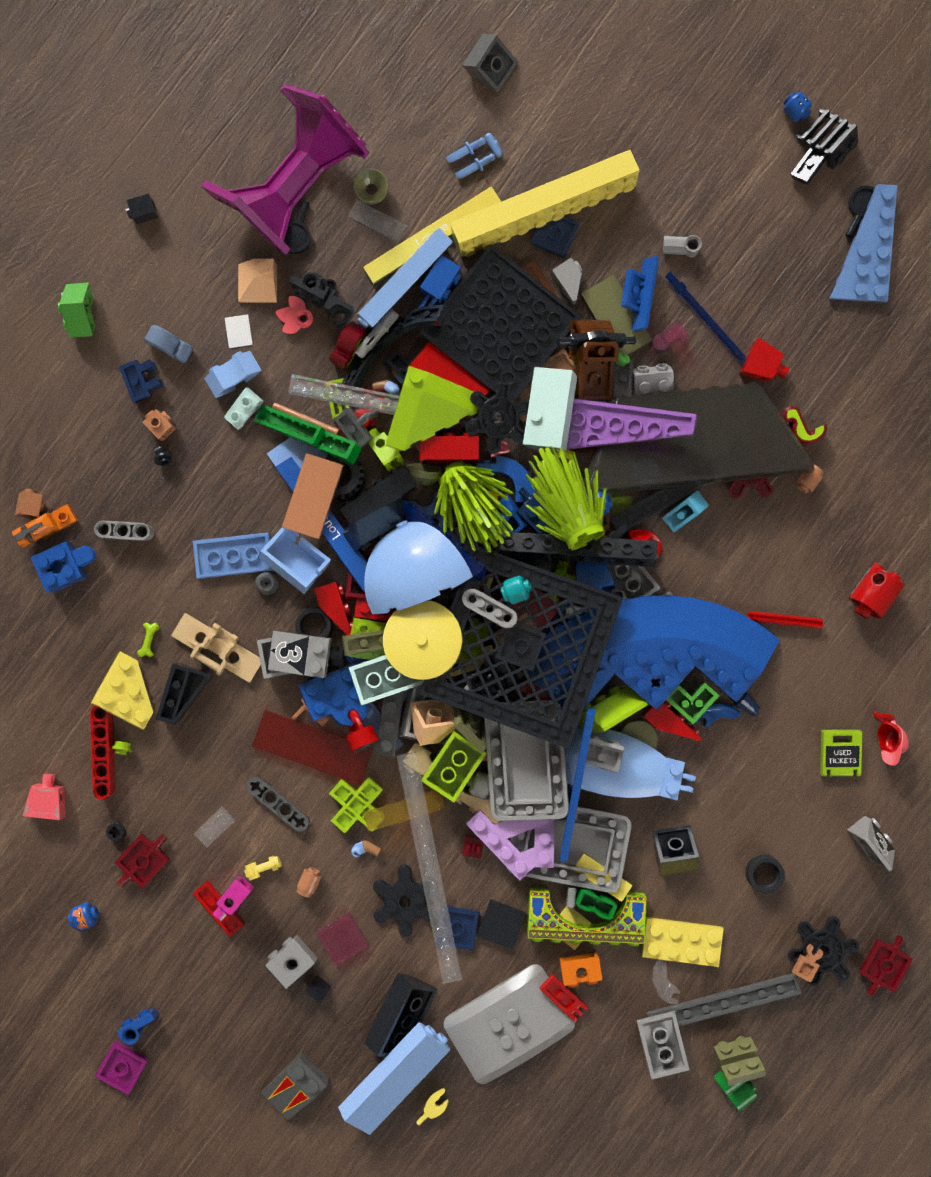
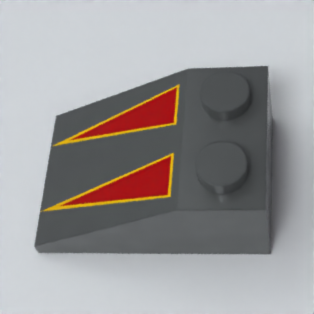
M301 1051L261 1091V1094L289 1120L327 1086L329 1077Z

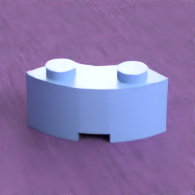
M239 351L232 355V359L221 366L216 365L209 369V374L204 379L215 398H218L235 390V385L243 380L246 383L261 371V368L251 351L244 353Z

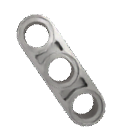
M99 521L94 527L95 534L105 539L149 541L154 537L153 527L144 523ZM105 525H108L109 531L106 535H104L102 533V528ZM127 526L128 533L122 536L121 529ZM146 527L147 535L141 537L140 530Z

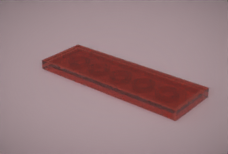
M265 710L252 747L358 785L362 782L373 748L370 747L361 752L354 753L351 751L346 738L296 720L293 721L291 718Z

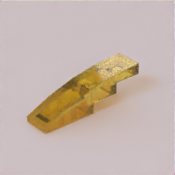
M434 790L364 811L363 813L368 831H372L444 809L445 805L442 794Z

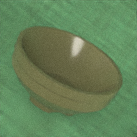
M364 169L354 180V192L363 203L377 204L387 195V178L377 169ZM368 186H376L377 192L374 195H369L366 192Z
M415 463L409 465V474L415 480V483L425 486L434 485L439 480V477H442L444 471L440 467L429 464Z

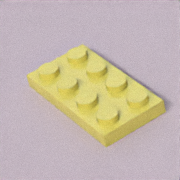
M646 917L645 944L642 945L641 956L719 967L723 927Z

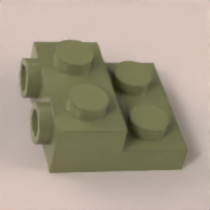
M739 1036L735 1041L728 1043L721 1041L717 1046H714L716 1061L728 1086L766 1076V1070L758 1056V1050L751 1036L747 1038Z

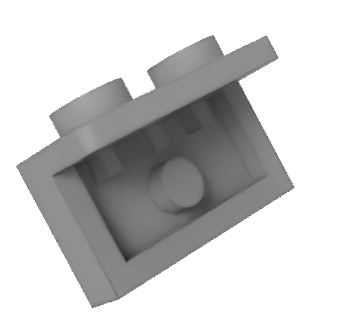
M658 364L655 367L639 366L637 369H633L636 397L674 393V375L670 365Z
M591 735L586 765L618 773L625 747L621 746L619 742L610 741L608 743L602 741L601 737Z

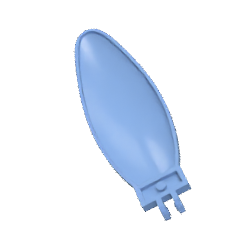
M580 726L576 729L570 749L565 748L568 784L572 786L583 734ZM607 730L591 734L601 737L602 741L608 743L610 741L619 742L621 746L625 747V751L622 755L618 773L585 764L581 789L613 797L641 798L661 796L672 800H678L679 790L693 793L694 788L681 785L682 778L688 781H695L696 776L683 773L685 762L666 758L646 743L620 732Z

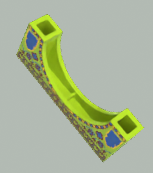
M529 887L527 936L532 941L541 942L543 939H551L550 941L560 943L562 940H570V943L579 944L581 941H589L590 944L596 945L601 944V942H608L610 945L628 943L629 946L645 944L646 895L644 893L628 892L612 919H607L594 925H579L564 919L554 909L550 902L548 888Z

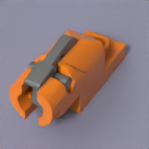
M66 504L52 513L47 512L12 531V534L16 537L18 545L24 548L41 539H48L78 522V519L70 505Z

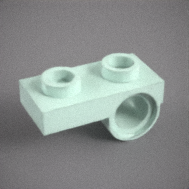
M245 388L224 418L239 430L249 417L260 408L264 401L250 388Z

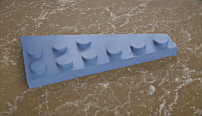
M876 185L829 299L888 302L897 185Z

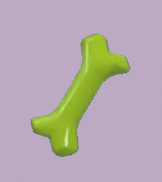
M144 623L146 636L143 647L137 653L139 657L145 655L153 657L154 654L151 651L153 635L160 627L158 623H153L152 625Z

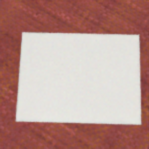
M248 314L225 318L229 348L253 345Z

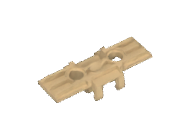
M184 613L171 635L194 649L190 659L198 660L216 671V674L219 676L226 668L250 683L261 666L259 656L237 643L239 640L238 636L231 634L216 623L211 628L187 613ZM200 632L206 635L203 643H199L196 640V636ZM203 648L209 649L219 655L223 661L219 665L199 652ZM232 652H236L239 655V660L236 663H232L229 660V655Z

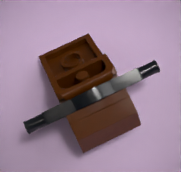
M571 320L569 337H557L556 343L558 346L567 345L570 349L569 359L577 360L575 399H612L614 361H618L619 348H623L624 345L628 344L635 345V336L626 337L625 333H615L609 320Z

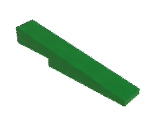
M263 404L253 419L257 424L351 465H354L362 450L352 440L328 432L318 425Z

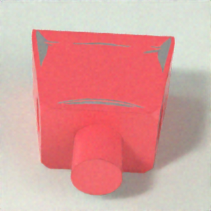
M43 774L42 784L38 783L31 786L23 816L61 820L66 817L64 786L54 785L55 774Z

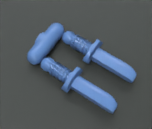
M487 133L485 138L481 137L470 144L468 141L465 142L464 147L446 157L448 162H454L468 153L472 156L475 154L473 151L479 148V146L484 145L486 141L494 153L480 159V161L478 158H475L474 163L455 173L457 178H464L478 169L482 172L484 166L495 160V156L497 158L502 157L503 152L499 143L491 133Z

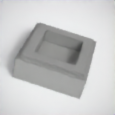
M567 885L565 903L567 907L574 908L576 888L573 885Z

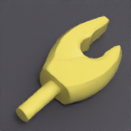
M445 1088L436 1091L428 1098L424 1107L425 1114L416 1122L419 1126L428 1117L430 1119L436 1118L446 1110L449 1103L448 1099L441 1105L436 1104V1101L445 1093Z

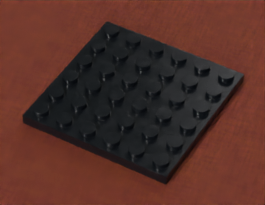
M490 245L443 303L448 308L442 324L424 327L420 332V336L488 387L494 394H496L499 382H508L511 386L509 396L511 401L514 402L533 379L534 367L541 368L558 347L556 343L557 337H566L570 332L571 320H579L581 315L493 245Z

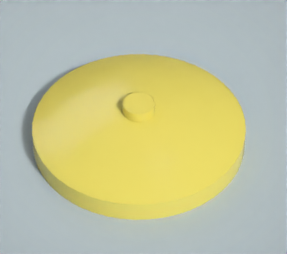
M428 600L408 608L396 610L389 618L383 634L384 652L390 664L399 673L417 680L433 679L449 671L458 660L463 643L461 627L456 617L446 607Z

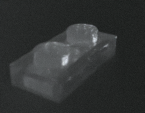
M222 806L194 835L208 847L236 819Z

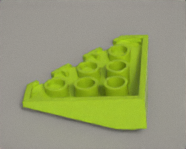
M409 366L385 446L406 451L411 448L410 445L419 440L423 442L435 436V432L443 428L446 430L458 424L460 419L468 415L469 417L476 415L478 408L470 400V396L474 391L429 372Z

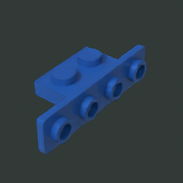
M657 256L643 260L641 273L634 269H629L626 272L621 306L634 313L632 331L634 332L648 328L659 257Z

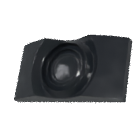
M497 652L489 655L493 665L502 661L495 658ZM487 659L480 666V671L490 667ZM508 663L511 672L521 668ZM505 664L495 668L499 678L508 674ZM492 670L482 674L486 684L496 680ZM521 671L513 676L518 683L525 674L524 671ZM479 676L470 680L473 690L483 686ZM511 677L501 680L504 690L514 687ZM498 683L488 687L492 697L502 692ZM466 685L464 689L470 691L468 685ZM485 688L476 692L479 695L488 697ZM503 695L494 700L503 702L505 698Z

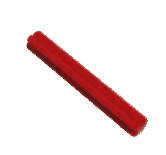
M755 611L747 612L748 618L760 623L822 629L823 619Z

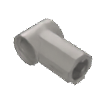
M690 235L689 237L664 236L662 251L663 254L695 257L701 249L702 241L696 235ZM694 243L697 249L691 250L687 244Z

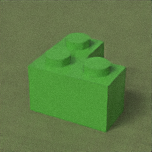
M89 283L66 284L64 292L61 293L58 311L63 315V326L65 331H68L70 338L93 336L95 322L91 307L94 298Z
M700 682L690 694L678 685L666 701L689 723L694 724L719 695L705 682Z

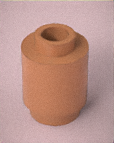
M813 464L806 467L796 481L797 489L805 494L807 492L812 493L823 478V470Z
M313 867L304 869L297 884L298 889L296 892L310 898L315 893L322 878L319 874L320 871Z

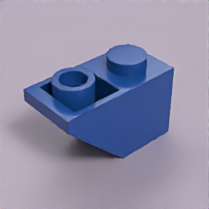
M506 495L508 500L501 499L499 502L512 513V516H505L500 509L497 510L512 526V532L522 533L529 526L516 513L519 510L518 506L509 495ZM502 522V524L505 526V528L507 529V531H508V532H511V531L507 528V526Z

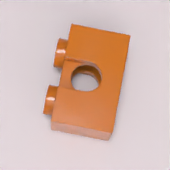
M597 952L559 958L564 986L573 988L579 986L580 982H587L588 985H593L602 980L600 960ZM579 968L586 969V972L583 975H578L576 973V971Z

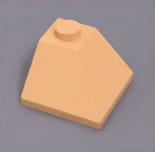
M252 259L238 264L239 303H277V264L274 259Z
M435 699L410 702L414 734L420 746L439 743L456 729L454 727V710L451 705Z

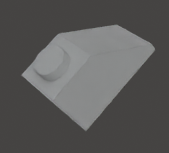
M569 258L554 268L551 276L571 306H573L577 300L582 268L577 261L574 262L572 258Z

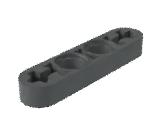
M256 776L248 781L247 790L294 830L304 831L309 826L310 819L307 814L263 778ZM252 781L254 783H256L257 781L260 782L259 787L262 790H264L265 787L268 788V790H266L263 793L262 797L259 795L262 792L261 790H259L258 788L256 790L252 789ZM271 792L276 795L274 803L267 802V793ZM282 805L290 806L291 813L289 815L281 813ZM295 811L297 812L295 817L305 819L303 822L305 826H297L298 821L295 818L292 821L289 820Z

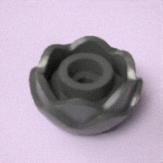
M262 572L255 580V587L262 595H272L279 587V580L272 572Z
M451 588L440 590L441 595L433 598L434 602L447 605L453 602L456 591Z

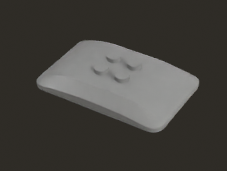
M537 700L525 701L529 710L539 706ZM540 700V701H541V703H542V705H543V704H545V703H547V702H549V701H551V700ZM522 702L512 706L517 709L526 711ZM557 702L560 710L562 711L561 705ZM554 703L544 707L548 718L558 713ZM541 709L531 713L545 718ZM559 716L550 721L557 723ZM484 718L492 816L499 821L564 818L569 811L565 747Z
M577 806L567 862H562L559 859L567 815L564 818L555 819L554 868L534 867L525 876L609 893L617 891L621 885L630 837V820L623 815ZM534 829L510 838V841L520 852L534 847ZM585 853L603 865L604 871L577 867L575 864L581 855ZM574 870L606 876L607 870H609L608 874L611 880L605 883L604 877L599 876L597 878L598 884H595L588 880L584 873H577Z
M538 964L528 966L445 1018V1031L478 1083L486 1084L500 1077L573 1031L575 1022L539 988L549 978L542 966Z

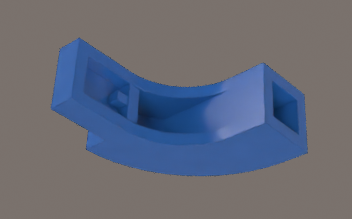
M496 456V464H492L491 460H482L481 464H477L479 468L491 469L492 473L502 474L511 480L515 489V504H523L525 501L518 493L523 486L530 494L535 493L531 486L532 484L525 476V474L529 475V473L515 460Z

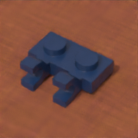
M134 360L119 367L133 403L152 397L151 390L164 387L162 380L157 377L148 382L145 379V372L157 369L155 362H151V360H147L142 364L138 360Z

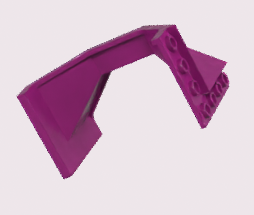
M284 84L280 91L296 109L295 146L264 184L225 190L205 180L201 187L215 200L238 211L268 242L286 255L290 248L284 242L292 209L300 198L328 167L350 155H356L365 159L370 152L365 148V142L324 95H317L313 91L308 92L304 88L298 89L294 85Z

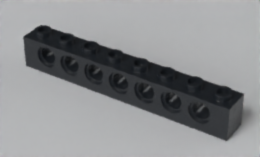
M502 532L501 536L504 539V544H501L499 541L498 554L512 559L655 567L657 561V541L614 538H599L595 540L594 538L587 542L586 546L571 550L566 542L553 535L509 532V538Z

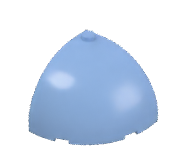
M406 520L396 525L397 528L386 534L373 549L365 570V595L372 614L388 613L393 608L401 610L441 595L440 590L449 587L453 589L473 576L459 551L440 531L422 522H407Z

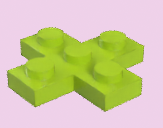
M368 777L356 791L342 778L329 793L343 806L331 819V822L346 833L358 819L368 829L373 831L385 818V815L371 804L383 791V788L371 777Z

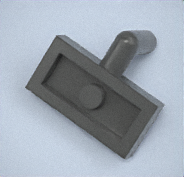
M347 407L334 421L349 440L356 442L362 448L373 438L364 424L368 420L377 418L378 412L373 410L364 413L358 418L351 407Z

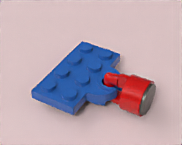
M367 659L328 673L325 678L318 677L298 685L312 722L331 715L334 722L339 726L348 727L350 734L346 736L351 751L354 753L366 750L378 744L379 741L373 725L364 727L362 724L368 713L369 706L368 703L360 704L349 671V667L370 661Z

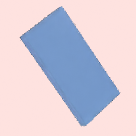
M270 533L193 541L197 579L274 571L259 559L261 550L270 541Z

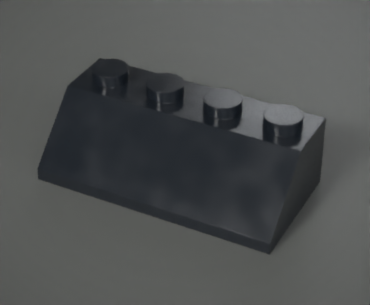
M398 973L364 1044L377 1056L386 1057L419 1022H422L437 988L411 975Z

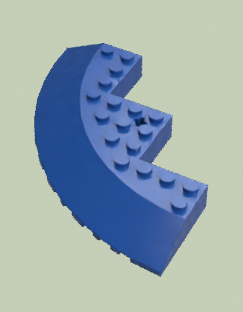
M650 595L623 599L585 707L615 674L657 710L694 667L729 698L737 702L761 675L780 640L757 622L717 603L674 595ZM592 609L594 616H596L598 610ZM589 611L578 614L582 623L592 619ZM576 616L566 622L569 629L579 625ZM593 622L584 626L588 636ZM560 624L554 629L556 635L567 631L564 624ZM581 628L571 632L575 642L585 638ZM552 631L546 635L545 640L554 637ZM569 634L558 638L562 648L573 644ZM556 640L545 644L550 654L560 650ZM586 641L577 645L581 655ZM543 646L538 659L547 656ZM575 647L564 651L569 661L579 656ZM562 652L551 657L556 667L566 662ZM549 658L539 663L543 673L553 669ZM580 660L570 664L574 673ZM568 665L558 669L562 680L572 675ZM535 666L533 672L526 669L530 679L540 675L537 666ZM555 671L545 675L549 686L559 681ZM542 677L533 681L541 689L546 687ZM573 678L564 682L567 692L570 689ZM561 684L551 688L555 699L565 694ZM566 697L557 701L562 707Z

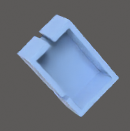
M282 527L261 550L259 559L305 594L315 583L316 578L318 579L328 568L331 559L303 537L297 545L296 542L299 534Z

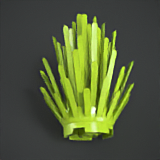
M551 446V450L548 447L545 448L546 452H544L543 448H540L539 453L543 460L540 462L537 456H534L541 473L537 471L532 461H528L537 477L534 480L528 474H525V476L536 491V493H533V496L547 512L540 506L534 507V509L529 505L525 506L553 529L539 524L536 526L566 542L571 550L584 547L592 539L595 538L597 540L605 534L602 522L607 488L603 490L602 498L601 496L598 497V470L595 472V478L593 479L592 495L588 468L584 470L587 486L586 492L575 452L572 454L574 460H569L567 463L562 448L559 449V456L563 463L562 466L553 446Z
M457 461L448 465L445 468V473L442 477H439L440 489L437 494L438 500L434 515L438 513L441 503L440 515L444 516L443 532L445 534L447 531L448 508V528L453 532V505L461 542L465 543L467 534L472 550L476 551L469 532L470 529L475 542L483 543L487 552H491L488 539L493 547H497V540L504 544V539L501 536L503 534L502 530L510 538V533L502 522L511 532L513 531L512 526L497 509H500L508 517L512 516V513L486 488L505 500H508V497L493 486L509 494L514 493L502 487L506 486V483L486 476L495 475L491 472V469L473 467L471 464H466L463 461Z

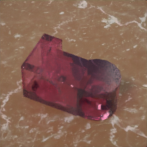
M679 321L654 337L650 346L651 350L654 353L661 354L669 345L676 341L680 345L689 339V335Z

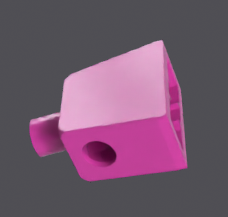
M239 875L217 901L216 904L219 907L214 911L213 915L220 921L227 914L232 915L254 886ZM231 898L234 903L230 904L227 899Z

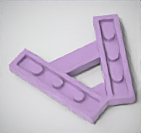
M479 810L466 822L467 826L519 880L534 867L554 868L555 819L510 820L494 824ZM534 829V847L520 852L508 839Z

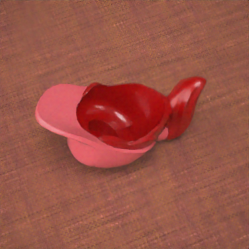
M874 711L875 720L881 723L877 735L880 742L879 747L881 748L882 759L886 764L896 766L900 761L901 754L906 752L909 747L907 734L900 726L896 725L894 716Z

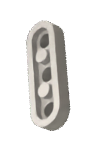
M468 589L464 592L462 601L467 608L503 628H512L516 625L518 617L513 609L476 589ZM475 596L477 598L476 602L471 603L469 601L470 597ZM490 605L494 607L491 613L487 612V607ZM510 615L511 621L505 622L504 617Z

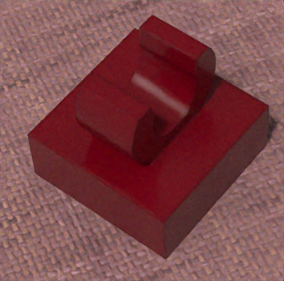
M465 835L462 856L481 859L484 842L479 837Z

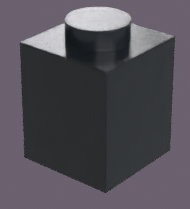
M149 193L127 200L128 207L126 211L128 217L133 219L136 224L159 218L154 201Z

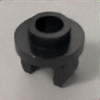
M162 445L154 448L156 452L154 463L156 465L166 466L172 461V453L166 452Z

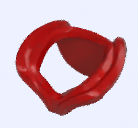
M635 529L627 535V539L648 541L652 539L657 541V558L662 554L663 547L661 541L653 532Z

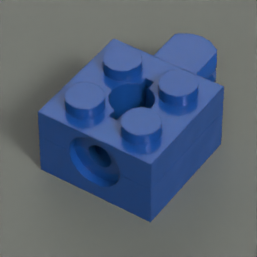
M440 255L420 286L421 297L424 300L419 308L428 306V304L429 306L443 305L452 290L462 281L460 279L462 276L461 267Z
M65 541L30 558L46 593H55L88 578L84 566L96 560V552L89 546L75 549L72 542Z

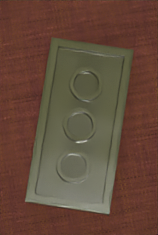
M615 275L581 293V297L595 320H609L615 333H625L626 337H636L635 345L628 344L624 345L623 348H619V352L623 355H629L652 342V339L646 329L637 332L632 331L634 313L621 306L623 289Z

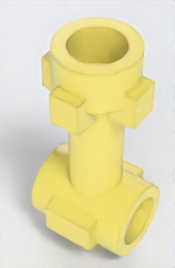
M271 856L268 862L256 865V862L246 865V870H244L246 878L248 877L250 881L260 877L259 873L271 868L273 871L278 870V868L282 867L279 856Z

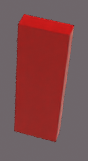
M209 880L193 893L229 937L246 924L236 912L232 915L227 914L222 921L213 915L214 911L219 907L216 903L222 895Z

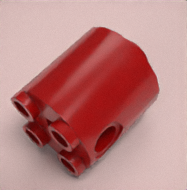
M878 563L870 566L848 597L856 606L854 609L855 613L865 619H868L869 616L882 619L904 589L905 584L900 581L901 577L894 572L889 574L884 571V567Z

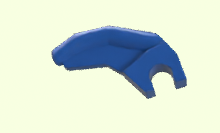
M721 702L715 703L695 723L698 724L699 720L704 718V727L708 728L715 720L721 717L736 719V717H740L741 712L733 705Z

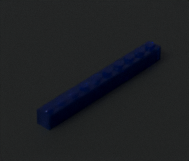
M402 499L405 517L411 522H422L440 531L459 551L468 565L471 574L481 580L488 571L485 568L486 565L481 561L478 562L476 560L477 557L473 554L470 555L468 553L469 550L465 547L462 548L457 540H452L453 537L450 534H444L443 528L437 527V523L432 519L429 520V516L421 513L418 507H413V503L410 500Z

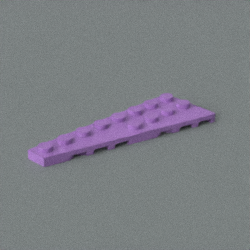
M574 399L567 449L692 436L695 432L697 414Z

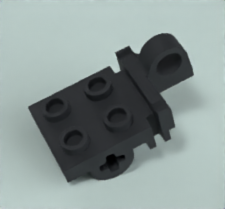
M314 272L305 273L301 279L292 274L289 283L297 297L301 299L306 297L312 300L311 303L318 308L323 306L335 326L341 327L348 322L354 312V308L352 305L335 297L336 290H332L328 286L324 290L319 276ZM338 312L345 315L344 320L341 322L334 320V316Z

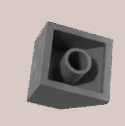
M482 34L462 66L472 78L498 93L518 61L497 35Z

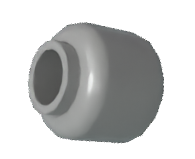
M477 771L475 775L471 776L466 785L469 786V793L485 800L490 797L488 774Z

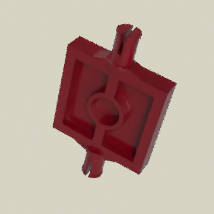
M143 833L140 834L114 862L121 868L124 874L117 882V885H120L119 887L123 888L131 880L143 889L170 860L160 848L168 840L165 837L161 841L165 835L161 834L154 842Z
M897 935L893 945L876 939L859 970L861 975L869 978L872 982L867 993L875 997L879 987L887 988L895 993L913 960L912 957L900 949L905 940L902 936Z

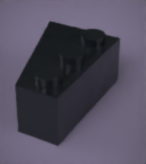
M173 663L156 719L173 725L180 723L214 673L181 663Z

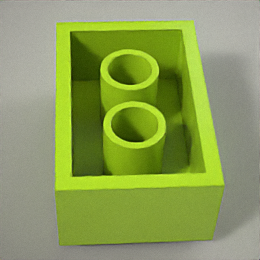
M454 730L421 781L452 802H455L487 754V751L484 750L481 753L461 733Z

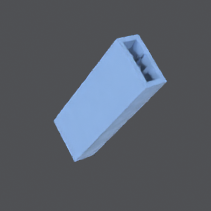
M440 228L435 230L356 314L359 317L357 321L365 328H372L453 241Z
M419 1022L338 1107L344 1121L370 1135L450 1051L446 1043L448 1041L447 1038L440 1032L437 1034L431 1026H425Z

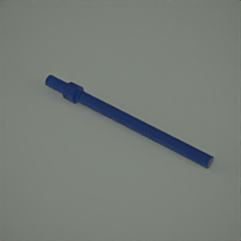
M670 271L665 277L674 286V291L678 295H682L741 362L746 355L686 289L687 286L680 282Z

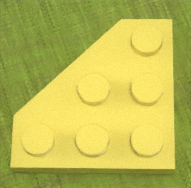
M120 651L91 703L144 730L153 714L141 670L137 660Z

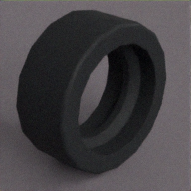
M308 608L298 615L295 622L297 634L307 635L303 629V622L307 616L316 614L321 616L325 622V630L318 637L328 638L330 636L333 622L322 609Z
M758 855L748 862L746 878L748 883L758 892L764 894L773 893L783 885L785 871L782 864L774 857ZM761 863L772 864L776 870L775 880L769 885H761L754 878L755 868Z

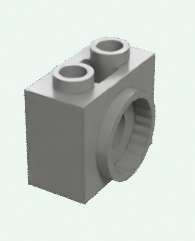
M298 935L293 939L290 936L282 944L283 948L279 951L274 950L267 957L269 960L265 965L286 989L314 965L317 960L316 955ZM293 959L297 962L298 966L292 967L288 961Z

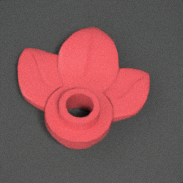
M289 296V307L276 311L279 320L285 323L282 331L287 334H294L301 328H308L313 322L312 313L306 309L304 301L296 296ZM306 316L307 320L305 322H301V317Z

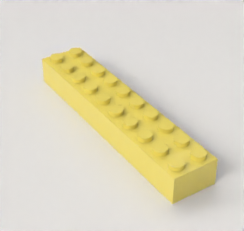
M631 150L625 151L450 222L452 238L460 257L472 256L480 249L486 250L490 245L510 240L512 236L517 234L524 235L532 228H541L549 221H558L564 215L569 213L575 214L586 206H595L603 199L609 200L623 191L626 193L633 190L639 174V168Z

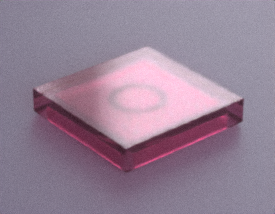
M350 912L316 932L335 966L369 946Z

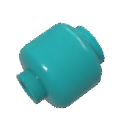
M515 576L505 580L503 587H501L504 600L513 605L528 600L529 592L532 591L529 580H524L522 576Z

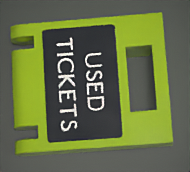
M821 730V776H826L827 770L828 776H853L854 770L856 776H861L862 731ZM833 736H848L850 742H833Z

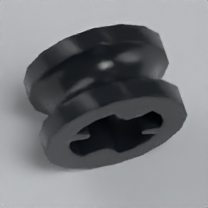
M113 823L106 830L108 839L112 841L122 839L126 833L125 827L121 823ZM114 826L117 830H120V834H117L118 837H115V834L112 833V830L115 829Z

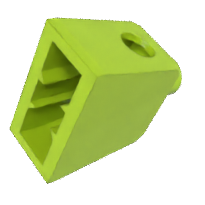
M376 428L369 431L373 437L369 441V445L389 474L396 467L401 468L405 465L397 449L385 446L388 438L385 432L380 434Z

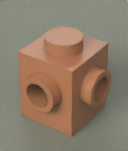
M157 409L147 413L143 424L162 442L176 429L170 422L172 418L165 411L161 413Z
M33 489L21 491L18 494L15 516L29 519L38 518L39 512H42L44 507L42 494H37V491Z

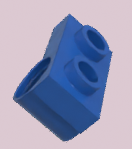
M156 1007L151 1010L146 1008L138 1013L137 1018L133 1020L128 1018L121 1023V1028L117 1031V1034L125 1044L132 1045L137 1042L143 1034V1026L155 1020L159 1015ZM129 1029L134 1030L136 1036L130 1035Z

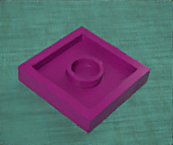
M115 1040L95 1077L129 1095L149 1058Z

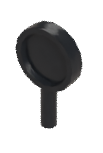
M868 185L860 186L850 195L848 208L854 217L845 234L847 237H853L860 220L863 219L875 189L874 187Z
M302 201L297 220L290 221L288 224L284 242L290 248L289 254H301L308 249L311 243L309 229L303 224L310 204L307 201Z

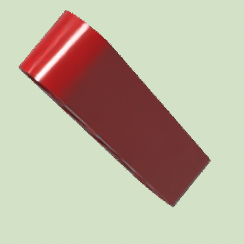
M94 706L90 712L92 785L95 798L103 800L112 796L115 792L114 750L112 749V746H114L113 714L105 711V716L102 718L98 714L100 708ZM100 727H103L106 731L104 737L99 734ZM101 746L106 749L105 756H102L100 754L99 750ZM101 766L106 767V769H107V774H106V775H103V774L100 772V767H101ZM102 785L107 787V794L101 792Z

